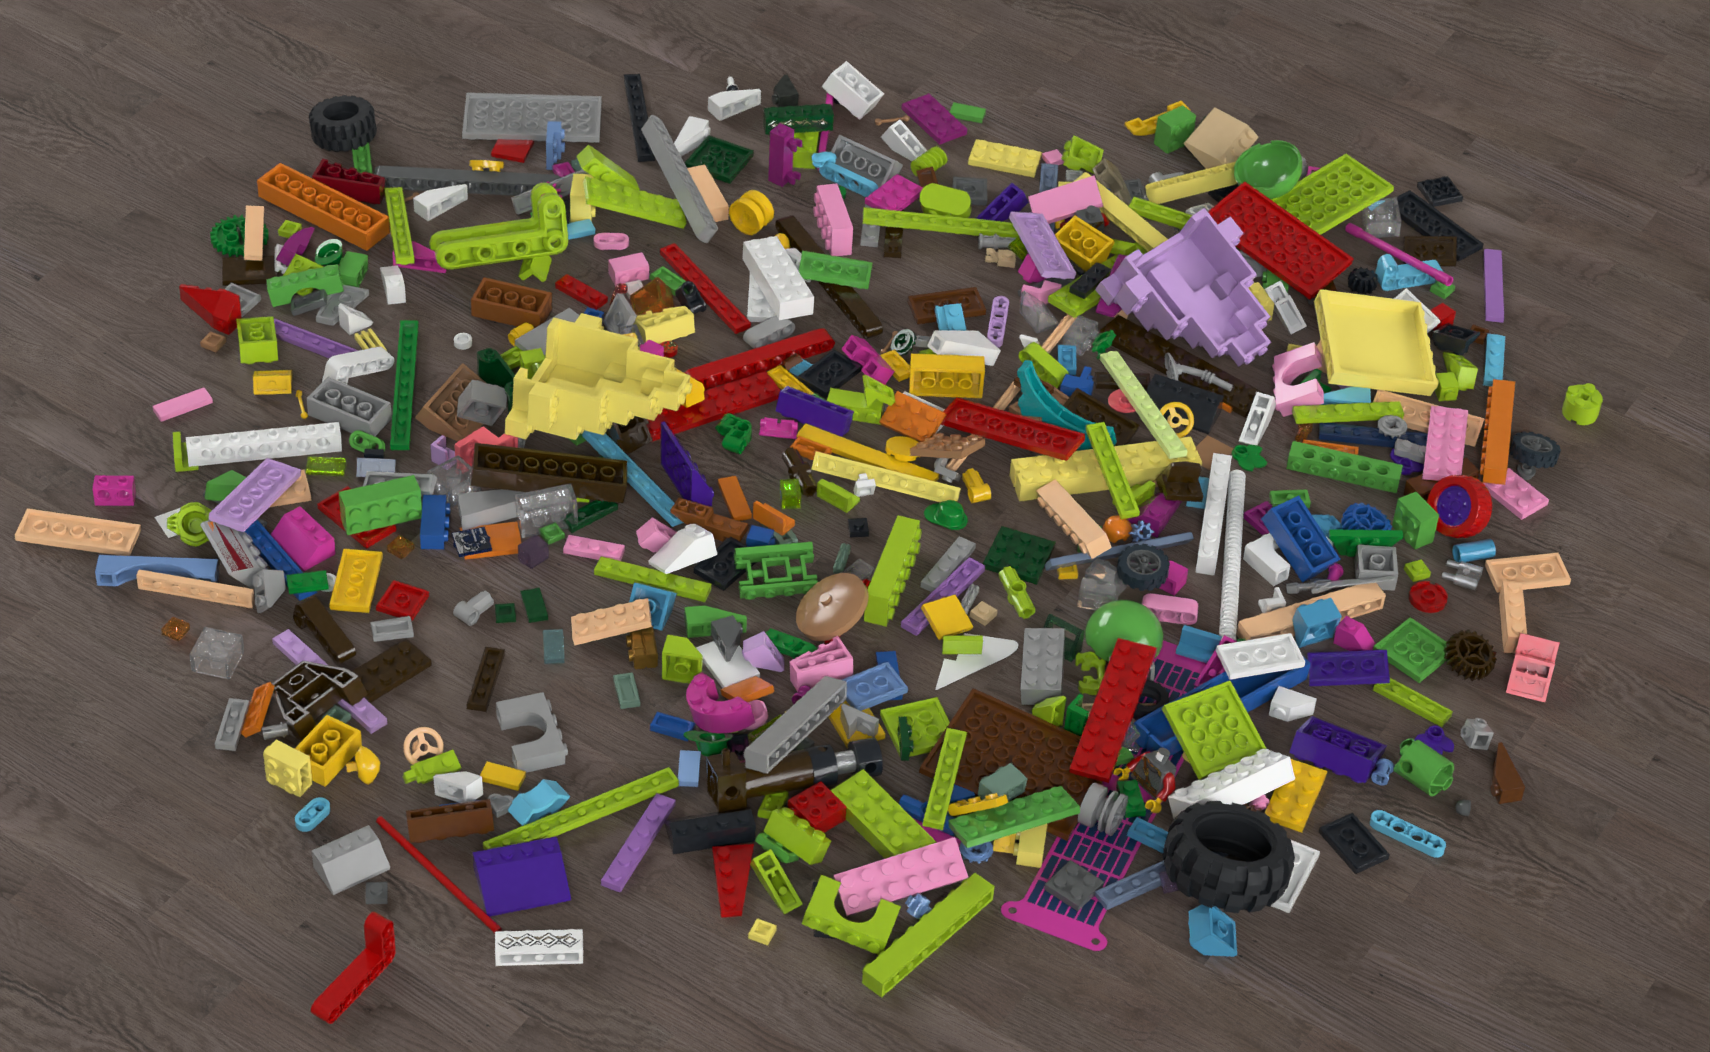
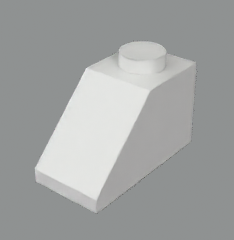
M1278 686L1271 701L1269 716L1289 722L1313 715L1317 698Z
M466 771L433 776L435 795L465 803L472 802L483 795L482 776Z

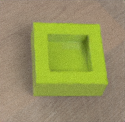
M285 220L278 229V236L290 238L293 234L302 230V224Z
M1422 559L1407 563L1404 566V571L1413 582L1430 578L1431 571Z

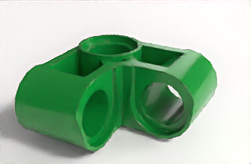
M727 413L715 427L718 433L724 436L722 447L728 451L741 455L745 447L751 442L752 425L748 420Z

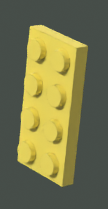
M976 139L968 159V165L1034 178L1042 152Z

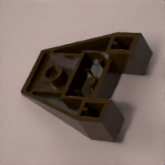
M308 661L300 662L272 683L275 686L273 692L282 716L293 736L300 741L317 726L314 720L343 699L353 706L368 695L359 676L349 669Z

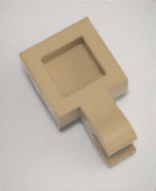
M987 248L985 262H996L997 266L1015 268L1016 251L998 249L997 253L994 249Z

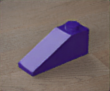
M1011 183L975 219L1002 222L1009 218L1011 212H1019L1029 201L1024 192Z

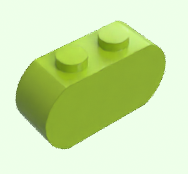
M931 183L925 186L920 193V204L924 214L969 218L971 215V199L966 191Z

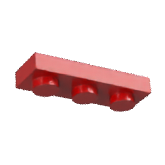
M568 274L555 282L556 289L592 309L598 310L608 302V296Z

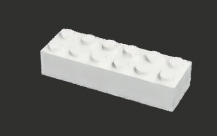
M778 237L753 239L743 242V261L777 318L784 320L812 315L814 296Z
M1261 749L1257 751V754L1251 757H1244L1236 764L1227 765L1224 767V770L1211 773L1207 778L1194 781L1190 786L1177 789L1174 794L1168 796L1173 819L1188 806L1196 803L1205 805L1207 801H1221L1222 804L1231 805L1233 802L1243 805L1295 780L1289 756L1269 751L1268 749Z

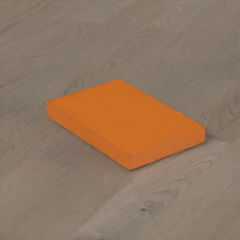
M517 522L481 525L468 530L460 528V533L466 532L468 536L462 538L464 542H469V540L475 541L471 532L473 529L477 541H481L479 534L480 536H487L484 537L485 541L488 538L491 546L488 549L464 553L465 560L523 553ZM478 528H481L483 534H485V535L480 534V531H479Z

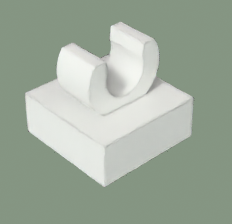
M866 473L859 474V479L855 483L854 494L858 497L873 495L876 487L875 480H868Z

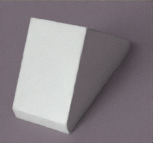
M339 304V323L349 335L373 324V321L363 312L344 304Z

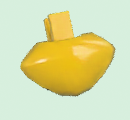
M361 746L355 754V761L346 764L347 772L358 771V778L366 785H369L374 781L380 770V760L373 751Z

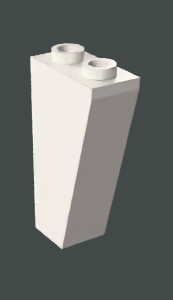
M934 330L927 345L937 355L984 356L985 365L990 366L994 365L1001 351L979 331Z

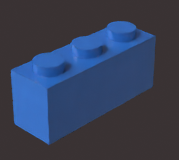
M423 495L420 529L421 549H444L445 542H448L449 531L446 528H449L450 518L447 516V514L450 515V503H447L446 495Z

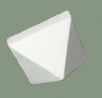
M1022 334L1019 337L1024 348L1031 342L1039 344L1037 338Z

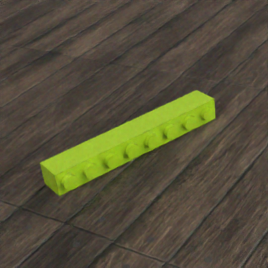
M977 873L963 880L956 890H951L942 902L936 903L933 910L928 914H924L914 926H910L903 936L896 938L887 950L881 951L872 963H867L862 970V984L882 998L993 900L995 886Z

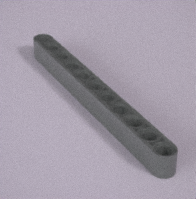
M377 166L374 171L375 175L385 177V188L402 187V190L427 191L466 184L468 193L516 196L529 191L541 182L546 183L547 181L551 182L561 178L558 175L401 166Z

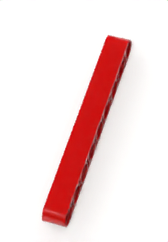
M820 328L686 370L684 373L701 382L704 390L773 369L779 365L782 366L781 361L795 353L800 355L802 359L828 352L835 346V341L826 329Z

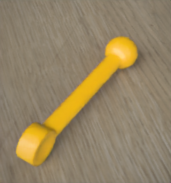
M297 390L296 397H298L302 412L301 418L306 419L308 414L304 409L301 397L302 391Z

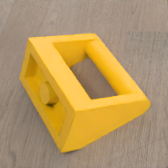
M292 370L254 371V395L291 394Z

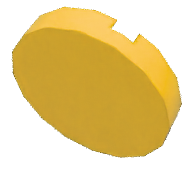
M895 436L887 440L885 451L889 456L891 454L894 455V458L905 462L914 461L919 456H910V448L916 446L919 442L909 437Z

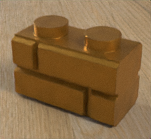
M653 626L629 632V635H626V646L631 648V650H628L629 662H633L635 669H644L645 667L656 668L658 666V653Z

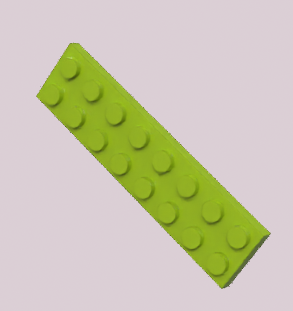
M1137 242L1134 243L1136 244V250L1139 249L1143 255L1148 252ZM1114 255L1101 264L1112 269L1118 255ZM1079 278L1048 296L1049 303L1073 318L1096 306L1101 298L1096 290L1085 299L1070 293V286Z

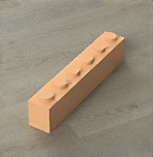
M1056 479L1036 490L1039 497L1037 502L1040 507L1045 508L1050 518L1053 516L1057 526H1061L1067 536L1070 535L1073 543L1079 545L1083 554L1087 553L1093 559L1112 548L1107 534Z

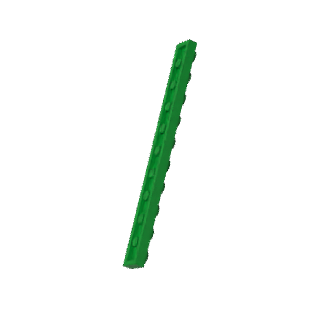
M400 320L390 450H410L419 329L418 320Z

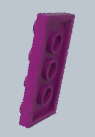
M930 94L902 103L901 109L939 145L967 134V128Z

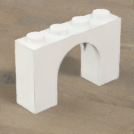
M1269 533L1253 542H1249L1245 546L1243 560L1272 586H1275L1288 579L1291 565L1276 553L1275 549L1279 548V546ZM1326 537L1333 547V542L1328 537Z

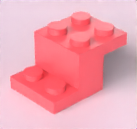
M484 426L455 443L456 472L462 475L472 469L475 443L518 448V437L504 433L498 438Z
M1520 633L1506 693L1545 702L1560 642Z

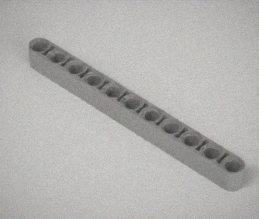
M651 115L641 130L696 237L704 243H709L717 232L718 226L664 123L657 116Z

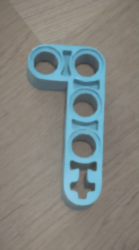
M1390 254L1382 255L1377 263L1375 274H1377L1380 286L1385 291L1433 284L1437 281L1435 278L1409 264L1397 265ZM1436 260L1422 261L1443 272Z

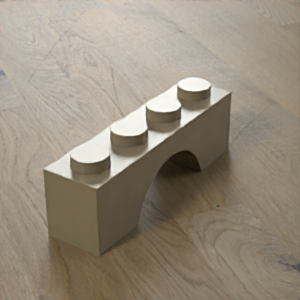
M1104 158L1092 169L1096 179L1129 206L1132 198L1118 167Z

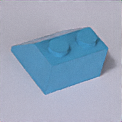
M634 582L629 603L638 599L648 598L653 629L662 631L672 613L677 593Z
M1332 598L1319 599L1312 604H1303L1296 609L1292 620L1298 648L1333 637L1342 615Z
M1200 905L1189 911V942L1194 949L1203 955L1234 957L1237 955L1236 928L1233 919L1214 906L1209 908Z

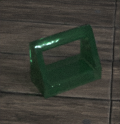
M1050 613L1043 628H1053V624L1076 635L1074 641L1065 637L1064 659L1072 662L1076 655L1082 651L1084 630Z

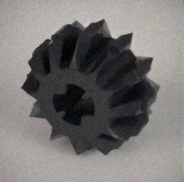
M1362 267L1359 269L1354 268L1348 276V287L1351 288L1352 292H1357L1358 294H1372L1377 288V274L1374 273V270H1368V267L1366 269Z

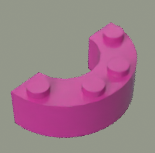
M703 672L694 676L687 688L686 699L693 721L699 728L711 733H732L756 723L749 703L738 696L727 701H716L719 699L714 680Z

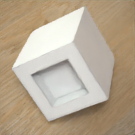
M1276 587L1274 588L1273 598L1260 599L1258 605L1262 613H1267L1285 607L1286 601L1280 588Z

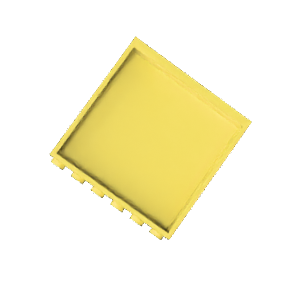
M1319 290L1314 304L1328 384L1426 396L1432 395L1438 387V379L1435 374L1436 367L1432 360L1433 352L1430 350V338L1427 335V324L1424 320L1425 313L1422 310L1421 302Z

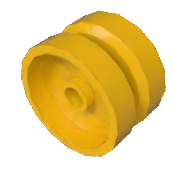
M749 190L731 204L729 216L734 226L740 232L746 235H754L772 221L774 209L769 199L763 193L757 190Z

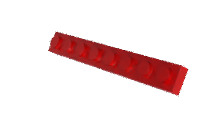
M675 243L660 248V255L685 281H691L696 285L706 304L735 334L751 328V322Z

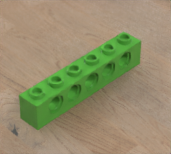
M1293 441L1286 469L1397 493L1403 465Z

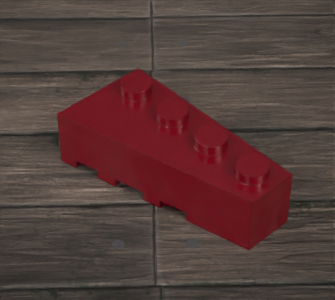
M324 158L312 175V179L358 202L381 204L385 197V177L369 172L359 173L353 167L346 169L342 167V164L336 162L330 164Z

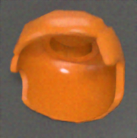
M1115 515L1107 518L1102 530L1107 534L1110 542L1116 543L1120 539L1126 541L1131 536L1129 532H1132V527L1128 519H1120V516Z

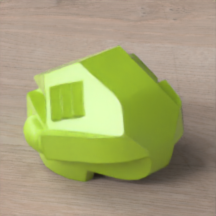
M190 502L182 506L178 513H174L167 518V529L179 535L182 542L193 547L200 546L209 541L200 524L204 521H210L209 513L212 510L199 502Z

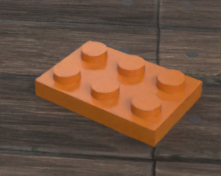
M897 391L894 395L896 402L892 406L888 405L879 421L882 426L918 442H923L926 438H931L937 432L946 415L934 407Z

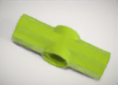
M1011 566L1004 567L999 572V578L1008 594V602L1014 606L1019 617L1023 619L1030 618L1031 615L1035 614V607L1026 592V583L1020 580L1014 568H1011Z

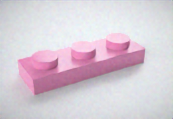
M568 535L563 548L564 554L599 560L602 556L621 561L625 551V545Z

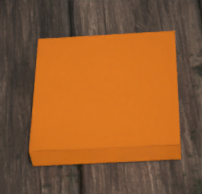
M757 676L720 689L723 697L731 700L738 696L747 703L775 692L772 684Z

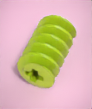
M934 146L911 162V170L915 176H917V170L932 166L934 171L947 163V156L940 147Z

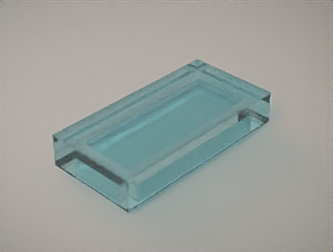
M563 629L543 630L544 664L564 663Z

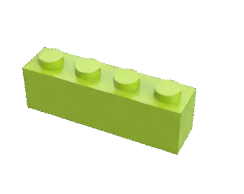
M590 145L585 147L576 156L581 168L594 178L640 190L634 176Z

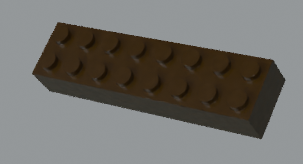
M475 443L470 486L624 503L627 488V461Z

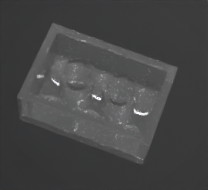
M571 483L514 495L516 519L522 538L540 535V528L556 523L562 530L568 529L569 525L564 521L565 518L572 525L578 524L577 499ZM553 526L551 528L546 529L545 531H556L555 526Z

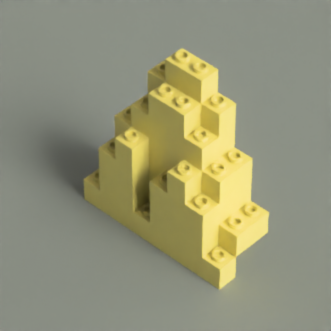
M583 313L580 314L575 323L553 318L547 327L546 358L532 379H527L528 369L520 367L514 377L513 405L505 420V434L527 439L530 433L538 430L576 440L584 430L604 435L607 429L611 428L613 422L627 425L634 416L654 421L657 415L662 413L663 408L677 411L680 405L684 404L686 395L690 394L692 389L690 375L676 372L677 368L674 367V359L640 351L637 338L605 331L604 326H602V318Z

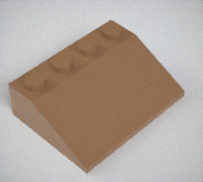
M462 363L423 406L415 418L433 432L457 442L462 440L472 432L480 429L483 424L457 417L458 397L472 379L486 382Z

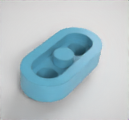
M322 797L311 800L296 814V828L303 832L313 830L329 815V801Z

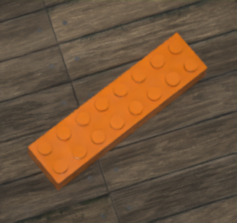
M282 163L276 165L257 180L258 197L366 251L390 233L389 216Z

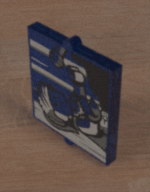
M485 527L451 533L454 541L453 547L456 548L459 557L492 551L490 536L487 535Z

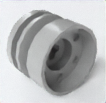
M1093 783L1082 801L1080 813L1078 814V823L1092 828L1098 821V831L1103 832L1105 830L1107 835L1112 836L1124 818L1128 796L1120 794L1118 797V792L1113 791L1107 798L1108 788L1098 783Z

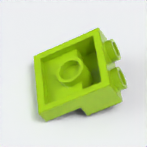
M1074 135L1070 141H1066L1063 148L1065 151L1061 160L1064 161L1063 165L1069 169L1080 170V168H1083L1087 172L1094 174L1092 169L1101 162L1104 150Z

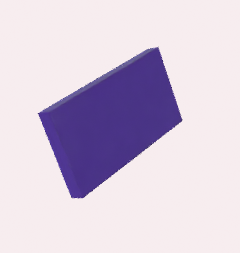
M1387 650L1307 653L1308 661L1311 663L1309 668V686L1390 683Z

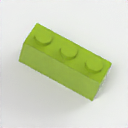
M830 388L827 401L854 411L853 421L880 425L879 421L883 416L884 403L876 399L867 407L864 393Z
M786 807L773 810L764 829L766 834L810 865L822 862L831 843V840L825 837V833L815 830L808 821L800 819L794 815L791 809Z

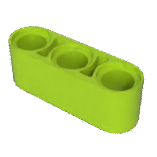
M1031 342L1018 354L1022 363L1025 360L1032 361L1037 376L1055 388L1061 385L1065 374H1069L1066 368L1035 342Z

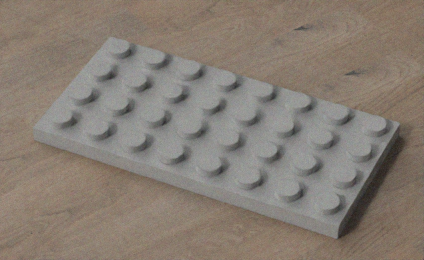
M466 93L462 138L470 140L515 139L546 141L548 121L561 122V129H565V139H562V141L600 142L602 96Z

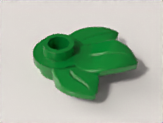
M1237 445L1232 450V457L1246 471H1253L1254 467L1262 468L1268 463L1259 455L1262 451L1260 446Z

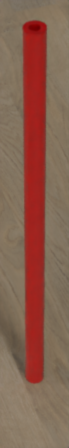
M382 816L376 819V823L494 934L495 932L502 931V928L387 820Z

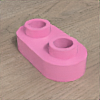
M598 233L594 236V246L600 250H623L629 246V237L624 233Z

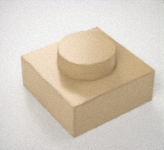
M983 601L970 611V617L984 626L997 616V610Z

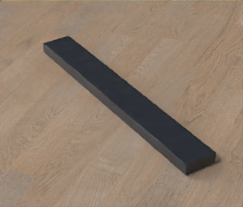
M624 74V85L637 161H655V156L641 130L648 120L640 74Z

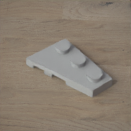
M343 285L344 292L327 296V305L320 308L316 315V322L334 326L339 321V304L341 303L354 309L369 296V290Z

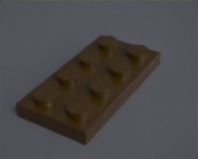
M1078 388L1063 405L1069 411L1085 420L1094 423L1104 422L1106 426L1114 427L1117 440L1115 446L1127 445L1140 427L1139 424Z
M406 638L352 672L359 676L368 693L364 698L371 703L432 666L430 658Z

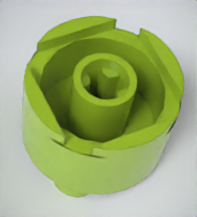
M1590 383L1569 386L1563 403V416L1570 422L1571 419L1577 421L1576 424L1578 425L1594 423L1599 416L1603 401L1601 393Z

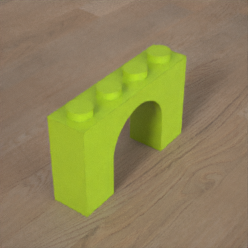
M821 875L806 910L802 925L868 950L871 953L879 954L883 951L901 906L881 899L872 919L862 923L848 921L836 911L834 905L841 882Z

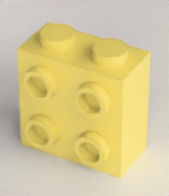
M275 740L270 746L266 747L263 752L266 780L290 794L301 797L312 785L310 756L278 740Z

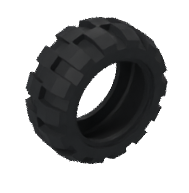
M1207 801L1205 805L1196 803L1188 806L1169 826L1162 855L1166 873L1171 882L1177 883V888L1187 897L1192 896L1196 898L1199 904L1209 908L1213 906L1222 908L1224 912L1239 913L1240 910H1247L1249 913L1261 911L1265 906L1270 907L1288 888L1295 860L1291 839L1287 838L1286 831L1279 823L1271 822L1270 817L1258 810L1256 812L1249 810L1245 805L1233 802L1231 805L1222 804L1221 801ZM1212 851L1230 854L1244 861L1228 859L1220 855H1217Z

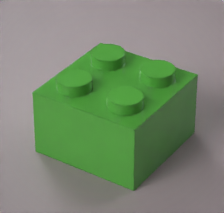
M1182 105L1158 116L1154 144L1167 154L1185 146L1183 143L1194 132L1196 115Z
M1417 492L1398 499L1392 527L1394 530H1403L1405 541L1414 549L1433 542L1439 514Z

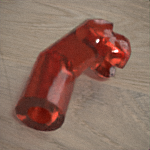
M618 283L615 286L610 306L617 293L622 294L628 291L627 284Z

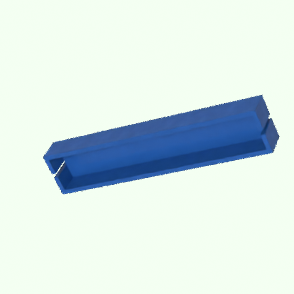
M1304 658L1305 665L1301 668L1229 680L1225 671L1169 703L1231 681L1248 713L1273 699L1278 686L1290 689L1305 681L1311 663ZM1162 707L1134 722L1132 739L1142 749L1147 748L1146 752L1165 748L1169 750L1170 757L1181 751L1182 747L1163 713Z

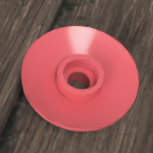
M1121 389L1115 390L1110 394L1108 404L1112 409L1121 413L1135 412V409Z

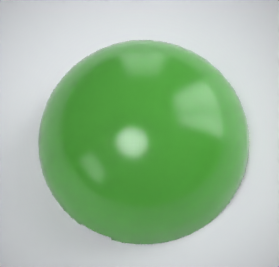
M1273 140L1271 143L1264 145L1259 143L1247 149L1237 159L1234 165V177L1239 186L1245 181L1269 199H1275L1287 194L1299 181L1302 173V157L1299 150L1289 142Z
M1115 600L1102 605L1091 615L1085 629L1087 645H1090L1095 650L1097 656L1108 662L1118 638L1156 647L1155 658L1159 655L1163 646V629L1156 615L1145 605L1131 600Z

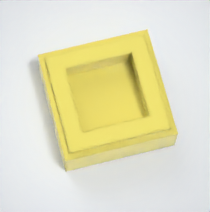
M756 919L748 934V939L769 945L777 930V925Z

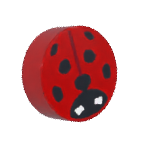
M664 341L660 344L664 347V357L671 358L677 355L678 346L675 342Z

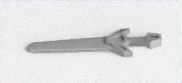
M1395 576L1336 581L1316 578L1310 579V584L1294 582L1286 584L1287 594H1297L1300 590L1308 591L1310 589L1312 594L1330 590L1334 587L1393 581L1396 578Z

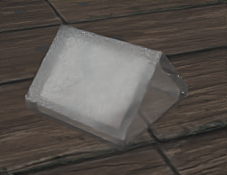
M1026 291L1021 293L1019 312L1036 333L1056 328L1060 322L1042 301Z

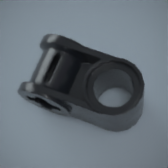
M686 281L676 289L675 295L681 306H686L693 314L706 311V303L693 282Z

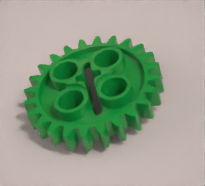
M243 214L239 218L236 215L232 219L227 217L226 221L221 219V224L215 223L216 227H212L210 232L213 248H216L217 252L222 251V255L229 253V257L233 254L236 257H239V255L244 257L245 218ZM263 224L264 249V245H267V241L269 240L268 228H266V224ZM237 227H239L240 236H241V240H242V244H243V245H241L240 242H239V236H238V232H237Z

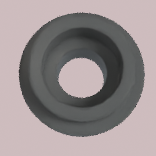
M1526 463L1518 465L1517 473L1522 479L1529 480L1535 475L1536 469L1534 466L1531 467Z

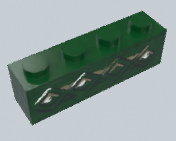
M831 104L764 108L763 126L765 135H770V131L779 123L794 129V133L833 131L834 113Z

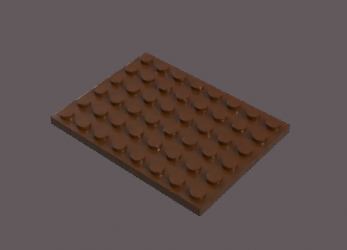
M974 688L947 726V728L967 732L955 785L974 792L975 797H978L979 783L982 778L992 775L998 768L1005 767L1010 763L1027 778L1025 792L1010 801L1042 792L1052 787L1062 786L1081 807L1089 787L1093 783L1100 785L1104 783L1069 772L1081 739L1080 736ZM946 729L919 769V773L934 779ZM1078 814L1047 823L1046 832L1068 841L1078 825Z

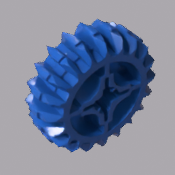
M1362 502L1350 505L1343 513L1341 522L1343 530H1391L1392 525L1390 524L1391 521L1386 519L1387 515L1381 513L1382 510H1377L1375 507H1371L1369 504L1365 505Z

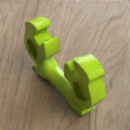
M1094 652L1078 653L1075 665L1082 664V671H1090L1091 667H1095L1098 674L1097 680L1093 679L1092 676H1084L1083 682L1079 681L1078 690L1082 694L1097 695L1105 674L1106 660L1102 658L1099 660Z

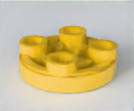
M469 160V166L475 171H484V168H489V171L501 172V169L504 168V162Z

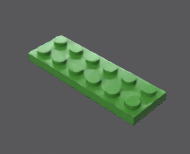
M1062 786L1052 787L1042 792L1014 799L999 807L958 816L955 819L949 820V828L966 848H970L1079 814L1080 806Z

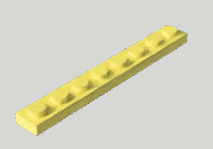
M817 451L811 470L854 481L859 479V474L866 473L868 480L874 479L878 487L936 502L947 500L958 502L961 491L959 487Z

